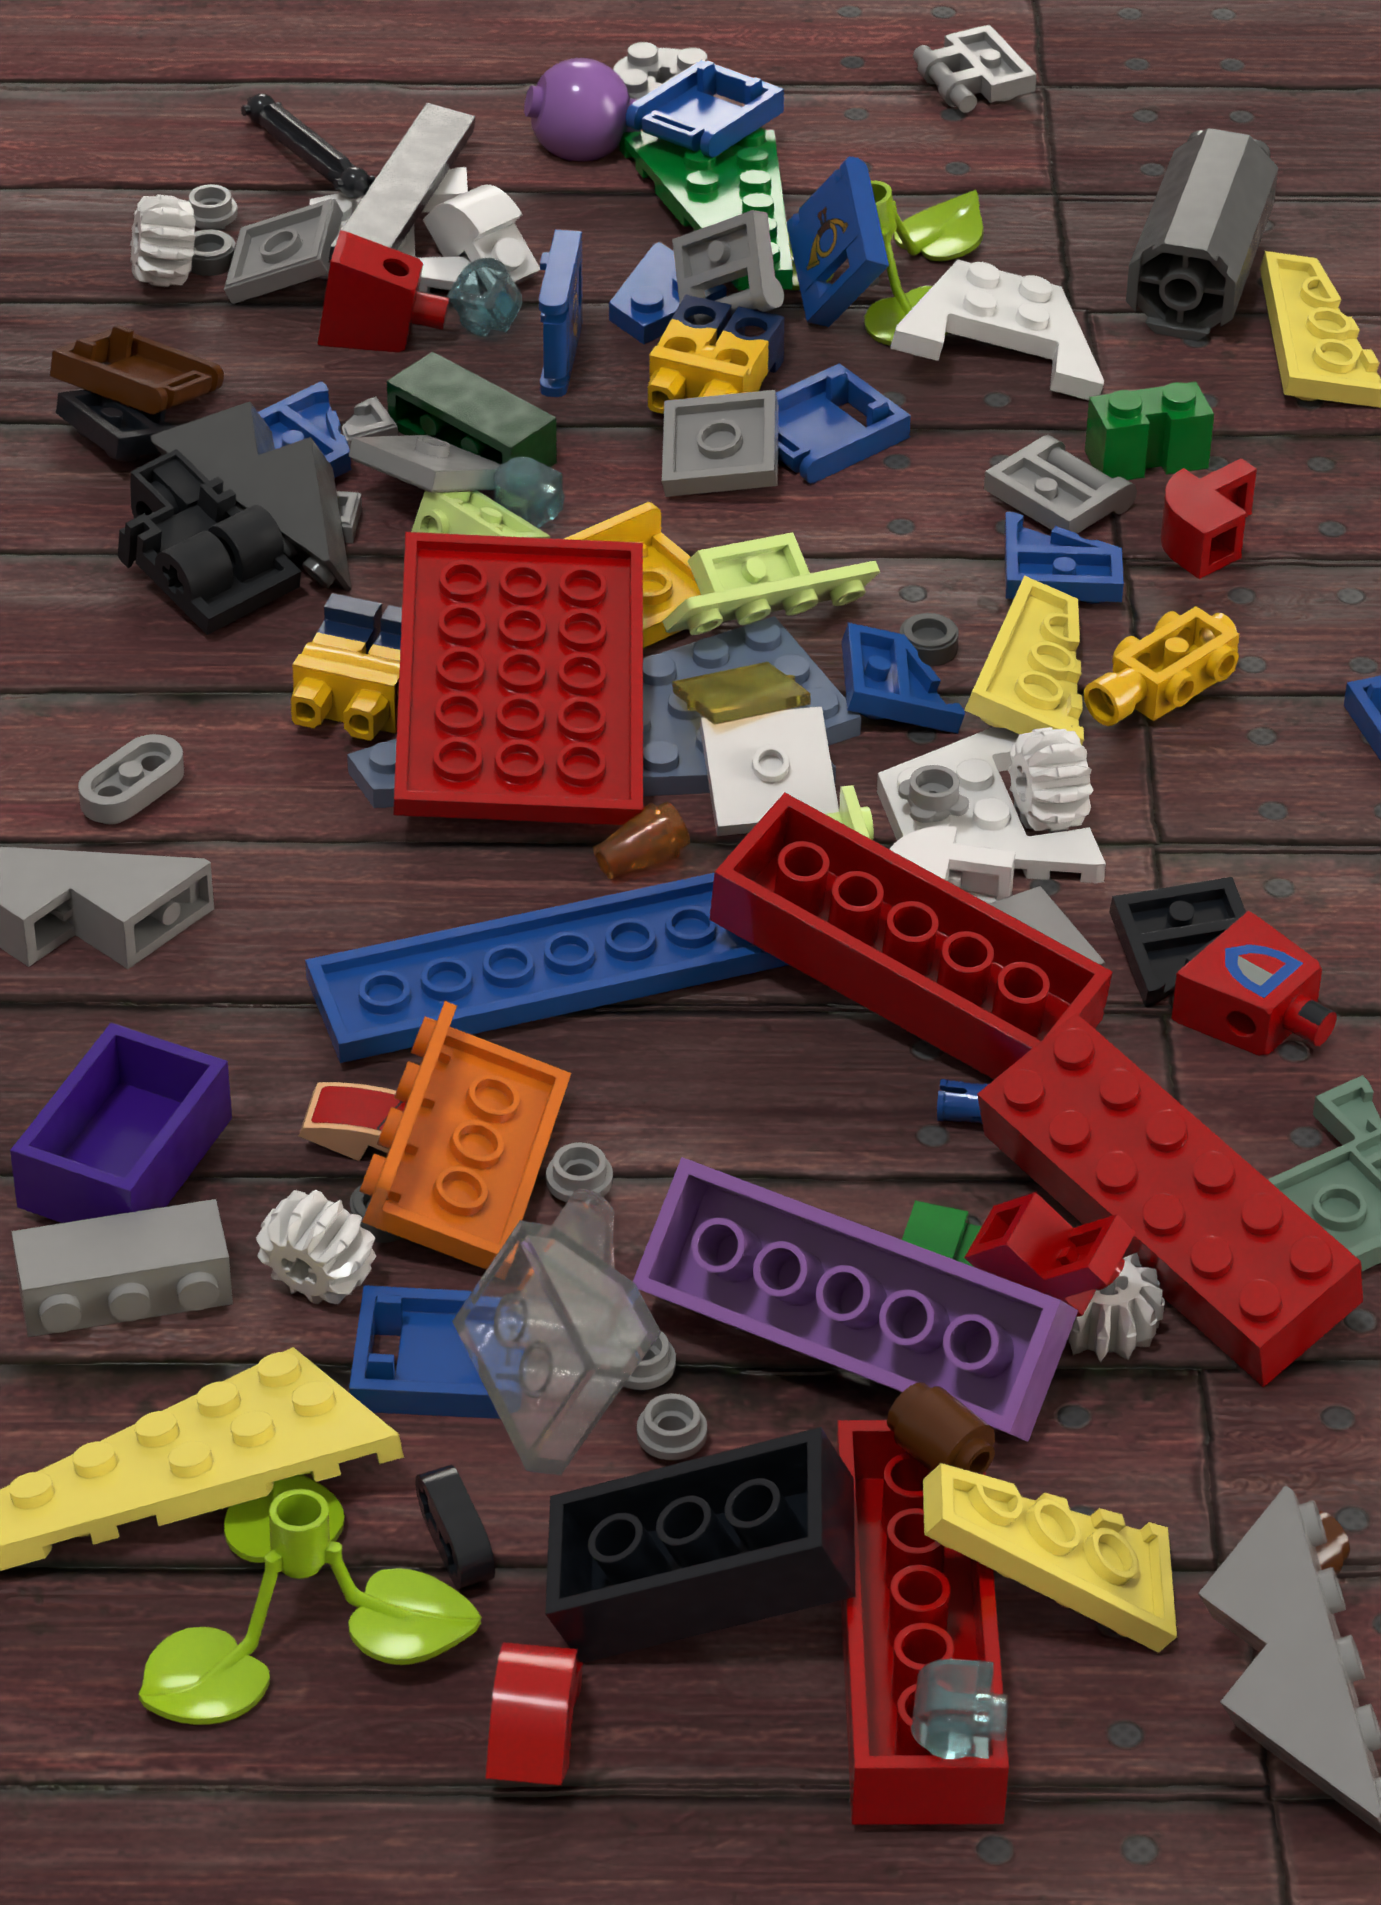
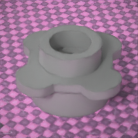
M939 765L920 767L912 773L910 779L903 781L899 785L898 794L902 799L909 802L911 806L910 816L915 821L922 823L941 821L950 814L954 816L964 815L969 809L968 798L959 794V777L947 767Z

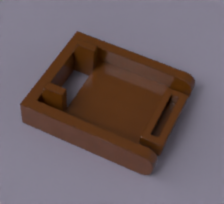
M116 325L107 331L85 339H77L74 343L54 349L52 351L50 377L149 414H156L208 392L220 389L224 381V372L217 363L134 333V330ZM109 362V363H111V364H109V365H104V364H102V363Z

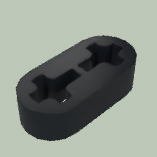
M448 1465L418 1474L415 1485L421 1513L455 1587L461 1589L495 1578V1562L488 1535L456 1468L453 1465Z

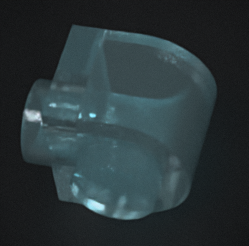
M481 258L468 264L461 271L447 295V298H450V303L460 316L459 321L461 325L479 336H487L491 329L507 333L522 305V294L505 266L494 258Z
M529 457L513 458L496 469L494 473V501L539 529L546 522L553 520L563 510L565 499L563 473Z
M943 1659L931 1662L920 1670L917 1676L911 1731L914 1739L921 1746L928 1749L935 1756L945 1759H958L965 1756L989 1759L990 1741H1005L1008 1695L994 1693V1662Z

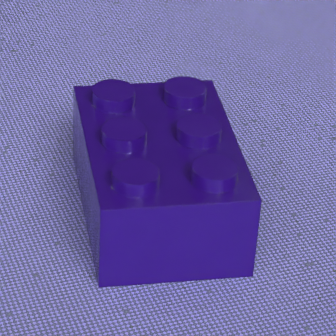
M110 1023L11 1148L10 1154L17 1208L66 1223L167 1207L232 1119L228 1061Z

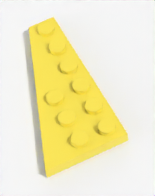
M294 1347L284 1352L270 1354L264 1357L257 1365L224 1381L208 1384L200 1389L197 1394L165 1410L144 1415L136 1424L101 1441L87 1443L79 1447L74 1454L37 1472L23 1474L13 1480L10 1485L0 1489V1571L45 1559L51 1552L52 1544L75 1537L90 1536L93 1545L119 1538L118 1525L153 1515L156 1516L158 1526L269 1496L273 1489L274 1481L296 1475L312 1474L314 1481L318 1482L341 1475L339 1463L376 1453L379 1464L403 1458L404 1454L400 1436L394 1429Z

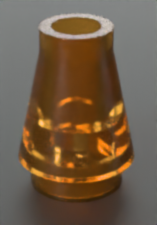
M665 801L658 806L649 803L643 808V812L632 817L609 838L594 846L593 851L603 873L609 879H613L623 873L679 858L680 850L690 844V837L682 817L671 803Z

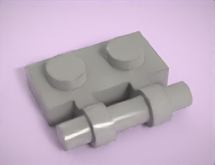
M990 24L945 35L944 48L932 50L927 45H921L913 53V60L918 64L919 74L927 83L936 84L939 87V95L949 106L957 107L963 113H968L975 108L977 98L973 94L982 93L991 103L995 101H1009L1015 96L1035 92L1037 74Z

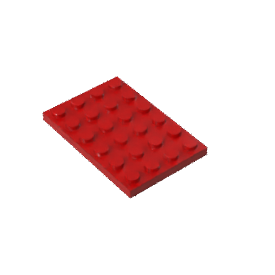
M422 532L405 533L393 815L642 826L643 543Z

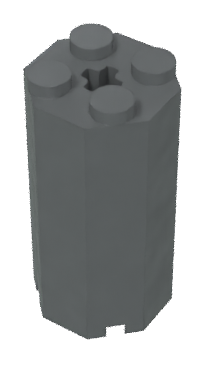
M1207 128L1204 131L1193 132L1186 143L1174 150L1128 270L1126 302L1135 312L1137 307H1139L1147 316L1145 323L1155 334L1198 341L1207 336L1215 325L1221 322V326L1233 319L1275 202L1278 166L1270 158V149L1263 141L1253 139L1251 135Z

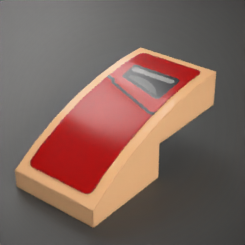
M318 1082L313 1091L299 1137L360 1162L368 1145L388 1153L389 1149L377 1145L379 1136L390 1108L394 1107L403 1111L406 1103L394 1099L396 1090L355 1083Z

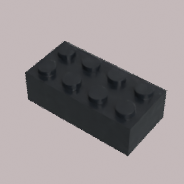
M821 1427L550 1496L545 1615L567 1645L572 1649H578L577 1658L583 1663L856 1597L854 1478Z

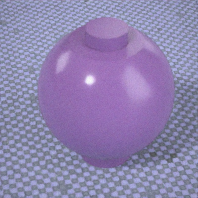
M573 58L557 63L540 77L537 86L531 85L527 91L524 106L525 116L531 117L532 129L539 142L550 153L559 158L570 161L597 160L609 155L617 148L622 134L640 131L626 125L627 109L637 99L630 98L622 78L612 68L599 61L588 58Z

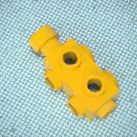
M1197 606L1182 615L1175 611H1170L1161 617L1155 626L1154 632L1141 640L1134 636H1128L1119 643L1112 657L1113 671L1105 673L1086 685L1084 689L1085 705L1092 717L1105 726H1112L1131 715L1134 709L1155 721L1176 707L1185 705L1192 697L1216 682L1224 681L1235 671L1239 659L1238 643L1240 634L1237 632L1232 620L1223 613H1215L1211 616Z

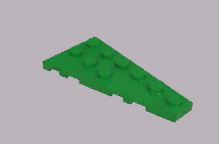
M760 127L713 158L702 154L701 150L693 151L646 134L643 131L625 132L622 134L620 152L625 158L633 157L636 160V171L642 178L650 177L655 182V193L683 226L691 225L694 231L751 210L768 213L775 278L780 282L783 290L792 289L793 268L774 130H765ZM748 275L731 281L737 290L749 289Z

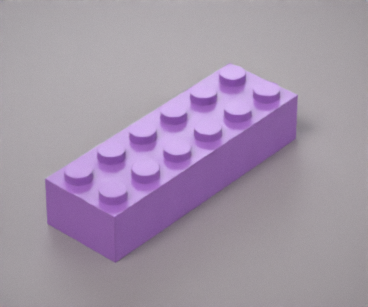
M683 1157L680 1159L631 1284L632 1287L901 1393L909 1386L918 1382H924L929 1387L940 1386L992 1428L1027 1442L1033 1431L1078 1313L1077 1309L1052 1296Z

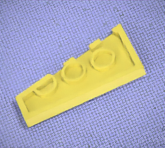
M1265 251L1260 266V273L1284 395L1295 396L1305 401L1319 399L1381 408V378L1377 373L1380 363L1372 349H1363L1357 340L1360 329L1354 319L1347 317L1339 310L1341 298L1318 259Z
M1024 576L964 711L980 717L982 721L990 726L1006 728L1017 734L1031 733L1033 729L1052 727L1053 730L1066 729L1067 731H1075L1082 745L1084 741V727L1079 726V717L1083 711L1082 695L1077 692V683L1081 676V661L1076 659V649L1080 643L1078 599Z
M940 1463L923 1479L924 1534L936 1540L944 1547L954 1549L997 1571L1000 1575L1013 1579L1055 1600L1061 1606L1071 1608L1112 1629L1117 1634L1128 1637L1158 1653L1177 1638L1168 1527L1148 1522L1140 1530L1125 1525L1122 1514L1101 1508L1091 1516L1071 1511L1066 1498L1045 1492L1038 1499L1032 1500L1022 1497L1013 1483Z

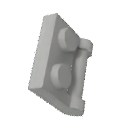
M751 210L672 239L679 303H681L685 294L706 299L705 290L748 275L749 289L715 301L731 304L732 315L738 306L767 312L779 308L783 304V288L775 278L768 213ZM694 315V325H705L714 320L708 315Z
M1051 435L1042 436L985 471L984 490L1051 530L1057 526L1077 534L1111 512L1116 514L1125 513L1133 504L1137 494V487L1123 477H1109L1065 451L1063 442Z

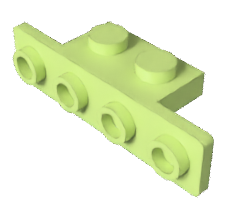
M793 532L698 550L688 560L701 595L684 600L662 622L667 633L689 629L691 635H698L715 629L725 621L737 619L739 625L751 624L765 618L774 611L785 610L786 615L791 616L803 613L816 606L819 602L829 600L832 601L834 606H841L862 597L866 593L864 586L877 576L880 570L876 561H870L810 573Z

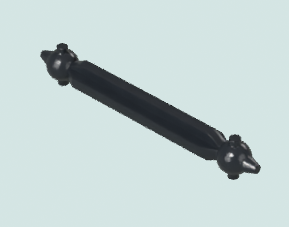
M259 93L250 96L247 99V105H242L241 113L243 116L248 115L254 123L262 125L269 134L331 182L335 190L340 189L345 196L353 199L363 197L374 182V175L369 176L364 169L353 165L346 156L283 108L281 102H275L271 96Z

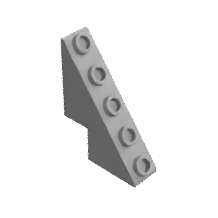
M0 847V948L28 967L76 935L123 967L129 969L214 910L211 862L205 858Z
M1285 1485L1198 1593L1214 1620L1260 1652L1220 1703L1236 1727L1381 1834V1776L1379 1777L1372 1751L1381 1749V1730L1372 1705L1359 1706L1353 1682L1365 1678L1364 1669L1353 1636L1348 1635L1341 1638L1334 1613L1346 1610V1606L1333 1567L1321 1569L1315 1546L1327 1543V1538L1318 1508L1314 1500L1300 1504L1294 1491Z

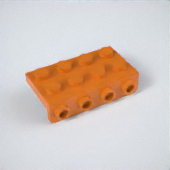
M444 1001L437 1021L424 1016L411 1050L412 1054L422 1057L421 1063L418 1065L410 1061L407 1062L394 1099L406 1104L403 1111L394 1107L390 1108L379 1136L377 1145L389 1149L386 1158L373 1154L359 1192L370 1195L371 1199L362 1223L503 1275L510 1259L571 1073L450 1027L457 1005Z

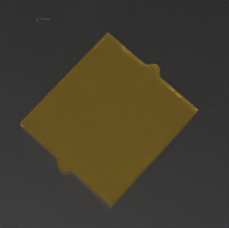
M769 662L672 681L673 693L687 703V710L697 711L713 725L811 704L810 692L795 682V676L785 675Z

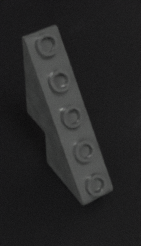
M250 401L151 435L152 443L162 454L161 456L178 449L209 481L219 476L224 481L223 492L232 489L236 493L235 506L240 511L253 505H259L266 509L274 518L281 531L284 542L283 553L291 561L295 556L304 562L302 566L305 571L319 584L329 588L332 583H335L346 592L352 590L333 467L311 437L275 449L272 431Z

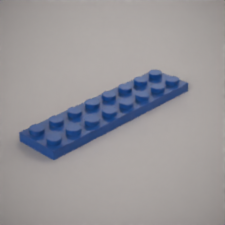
M714 873L305 960L306 979L340 1063L412 1048L424 1016L437 1021L444 1001L457 1005L450 1027L468 1034H476L787 966L789 964L709 920Z

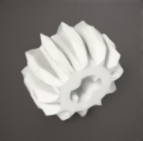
M158 194L156 197L143 196L134 212L132 240L130 243V262L132 264V273L136 280L161 287L183 285L187 280L188 273L191 271L194 241L196 238L194 229L196 220L194 218V209L190 202L177 199V197Z
M1052 727L1033 729L1031 733L1019 734L1016 743L1010 751L1012 763L1008 768V772L1011 776L1009 790L1013 792L1014 807L1016 812L1020 814L1023 825L1026 828L1034 829V831L1048 830L1049 833L1067 831L1069 827L1082 825L1085 816L1090 812L1089 795L1094 790L1090 784L1092 769L1087 764V750L1081 745L1078 735L1075 731H1067L1066 729L1053 730Z
M294 1190L286 1199L281 1200L275 1209L273 1208L262 1222V1229L256 1237L260 1246L257 1257L263 1264L273 1269L271 1274L273 1280H281L289 1286L291 1294L296 1292L303 1293L314 1304H319L324 1299L329 1303L338 1305L345 1296L353 1292L356 1286H360L372 1269L371 1264L376 1258V1254L372 1249L375 1237L370 1231L360 1227L362 1220L360 1215L350 1214L343 1208L342 1200L333 1203L328 1201L320 1191L314 1190L308 1195L305 1192Z
M1137 1253L1123 1258L1125 1265L1120 1275L1106 1288L1096 1290L1083 1316L1076 1317L1067 1339L1071 1345L1073 1355L1089 1349L1095 1351L1101 1363L1108 1352H1115L1129 1360L1133 1350H1135V1346L1150 1347L1151 1341L1156 1335L1159 1320L1163 1319L1165 1299L1162 1298L1163 1290L1159 1288L1160 1282L1157 1279V1269L1141 1267Z

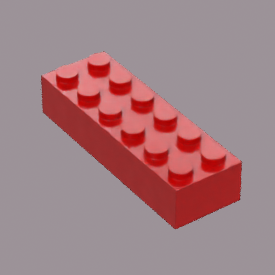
M785 792L714 872L710 921L992 1079H996L1075 1013L1081 1016L1094 1029L1103 1019L1113 971Z
M1077 1013L977 1093L984 1135L1083 1225L1115 1214L1119 1215L1136 1232L1122 1258L1137 1253L1141 1267L1157 1269V1279L1160 1282L1159 1288L1163 1290L1162 1296L1263 1388L1363 1302L1361 1261Z
M838 1420L836 1451L854 1478L856 1597L841 1600L851 1824H1004L1009 1761L993 1569L954 1549L944 1547L936 1540L924 1534L923 1479L931 1472L896 1444L894 1432L888 1428L887 1420Z

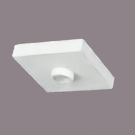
M822 706L701 718L700 731L717 836L749 833L784 792L824 814L839 812Z

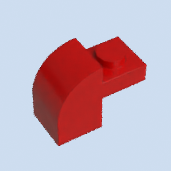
M1240 458L1200 479L1183 468L1176 472L1168 481L1165 489L1161 544L1166 554L1174 562L1196 578L1201 579L1241 558L1246 517L1252 515L1257 469Z
M1034 1192L994 1205L964 1258L977 1269L1062 1300L1077 1309L1076 1317L1083 1316L1096 1290L1106 1288L1120 1275L1125 1265V1260L1122 1257L1136 1232L1117 1214L1073 1228L1041 1196Z
M503 1642L498 1658L492 1696L486 1779L562 1785L569 1768L573 1708L581 1692L583 1662H577L578 1649Z

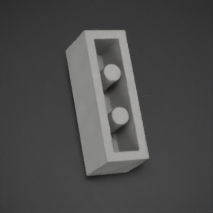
M216 1199L11 1231L17 1279L28 1337L233 1304L229 1254Z

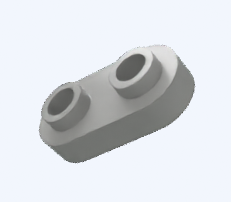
M159 734L140 736L128 742L81 777L78 789L80 808L83 814L93 821L109 825L118 824L133 817L182 780L184 776V759L181 745L173 738Z

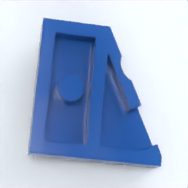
M848 622L841 641L847 710L860 713L870 719L886 718L958 734L965 716L963 707L959 703L946 704L938 695L937 690L941 682L940 678L929 665L920 660L917 649L904 634Z

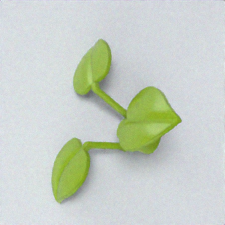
M871 181L889 263L886 269L894 297L884 298L873 303L864 316L867 333L877 342L891 345L896 326L933 287L921 286L904 294L890 243L893 234L898 247L907 250L910 255H917L921 252L927 259L932 261H947L969 254L980 245L984 233L979 197L976 190L932 206L902 222L897 213L891 187L882 181ZM789 238L793 268V282L791 290H800ZM833 273V274L831 275V277L827 280V282H828L829 280H831V278L834 276V273Z
M296 1475L274 1481V1486L269 1496L230 1506L226 1512L224 1536L230 1549L243 1560L254 1563L265 1562V1572L249 1628L243 1641L237 1645L235 1639L230 1634L212 1627H192L173 1633L165 1638L151 1653L145 1665L143 1684L138 1694L139 1701H141L146 1709L159 1716L176 1722L194 1725L226 1722L247 1713L256 1706L264 1697L269 1687L270 1674L264 1663L249 1655L258 1646L278 1573L281 1571L291 1578L303 1579L318 1573L325 1563L330 1564L345 1599L352 1606L358 1607L349 1619V1635L353 1643L364 1654L384 1663L409 1665L434 1658L474 1634L481 1624V1616L473 1604L458 1591L433 1576L411 1569L395 1568L380 1570L374 1573L368 1580L365 1593L356 1588L342 1559V1545L336 1542L343 1532L345 1523L342 1505L334 1494L323 1485L305 1475Z

